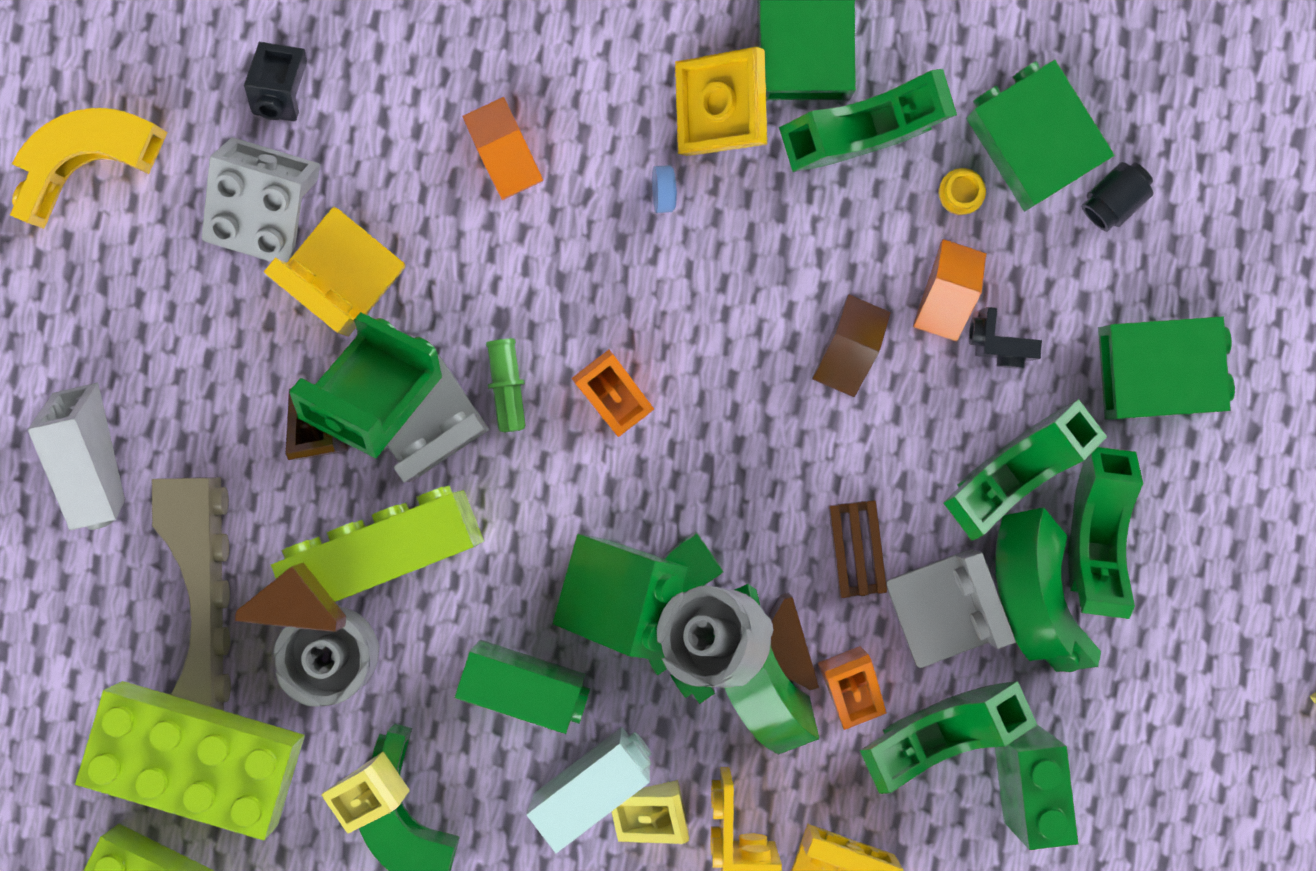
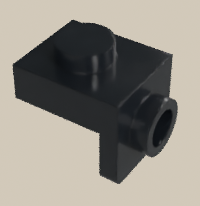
M983 308L979 310L978 317H972L969 327V344L976 345L975 356L997 358V367L1025 369L1026 361L1041 358L1042 340L995 336L997 308Z

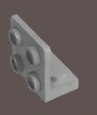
M231 137L210 156L202 240L270 262L276 257L287 263L295 252L302 197L317 182L320 164Z
M438 355L442 378L387 445L399 462L394 466V469L404 483L416 480L490 430L440 355Z
M968 549L886 581L889 596L914 663L919 668L987 643L997 649L1016 643L982 552Z

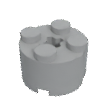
M698 586L679 593L665 606L657 626V641L662 645L665 657L662 660L666 668L680 681L689 685L729 688L743 686L761 670L766 662L771 645L773 624L770 618L765 615L760 605L748 595L719 587Z
M339 606L346 615V625L336 632L285 627L278 636L274 646L277 671L275 674L281 688L295 701L306 706L335 705L349 699L372 677L377 666L380 645L374 630L367 620L349 608ZM325 647L330 648L333 652L331 656L333 661L328 664L321 660L324 655L322 649Z

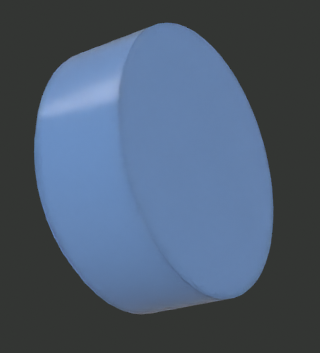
M671 165L653 166L652 190L655 213L673 212L676 208V178Z

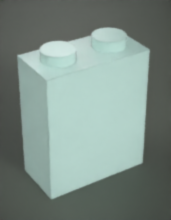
M623 727L619 728L533 794L526 815L553 851L558 853L650 782L651 761L648 757L652 755L651 751L636 732L629 736Z

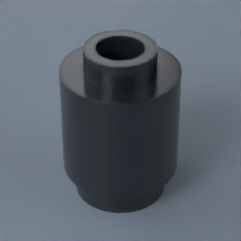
M1120 162L1087 193L1088 200L1081 205L1082 210L1103 231L1108 232L1113 226L1120 227L1153 196L1154 193L1150 186L1153 183V178L1138 163L1134 162L1129 165Z

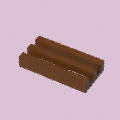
M876 500L828 505L839 597L842 599L857 595L866 596L874 593H887ZM865 510L875 581L873 584H867L859 511ZM841 513H848L857 586H849Z

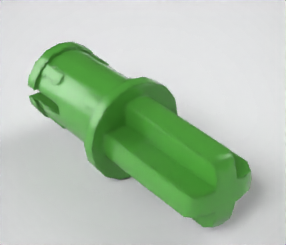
M515 338L486 342L492 383L488 384V389H493L498 429L504 433L525 429L526 426L521 385H525V380L519 378Z

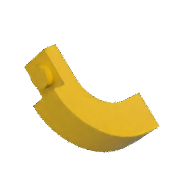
M109 108L81 109L52 119L28 138L12 162V165L28 171V175L24 181L18 184L13 193V208L10 216L44 229L66 180L76 169L88 162L102 159L115 160L150 174L168 132L136 115Z

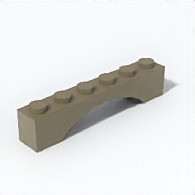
M221 477L152 479V527L166 542L181 569L189 595L191 613L189 650L182 674L171 695L224 711V702L229 701L231 693L229 674H223V655H228L230 649V631L228 627H223V608H227L229 605L230 588L228 581L222 580V562H226L229 556V539L227 534H222L221 515H226L228 511V490L226 487H221Z

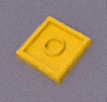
M756 46L675 61L679 155L692 156L767 145L764 49Z

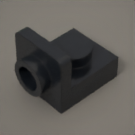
M258 42L244 83L252 114L269 120H297L299 110L296 94L307 64L305 49Z

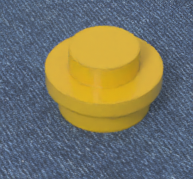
M957 168L950 171L941 180L938 195L941 204L947 211L956 215H967L977 210L984 202L986 186L982 177L974 170Z

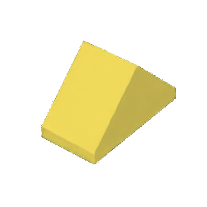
M381 752L327 789L321 796L348 834L395 810L410 790L385 753Z
M678 780L644 787L612 811L618 842L684 844L690 841L688 821Z

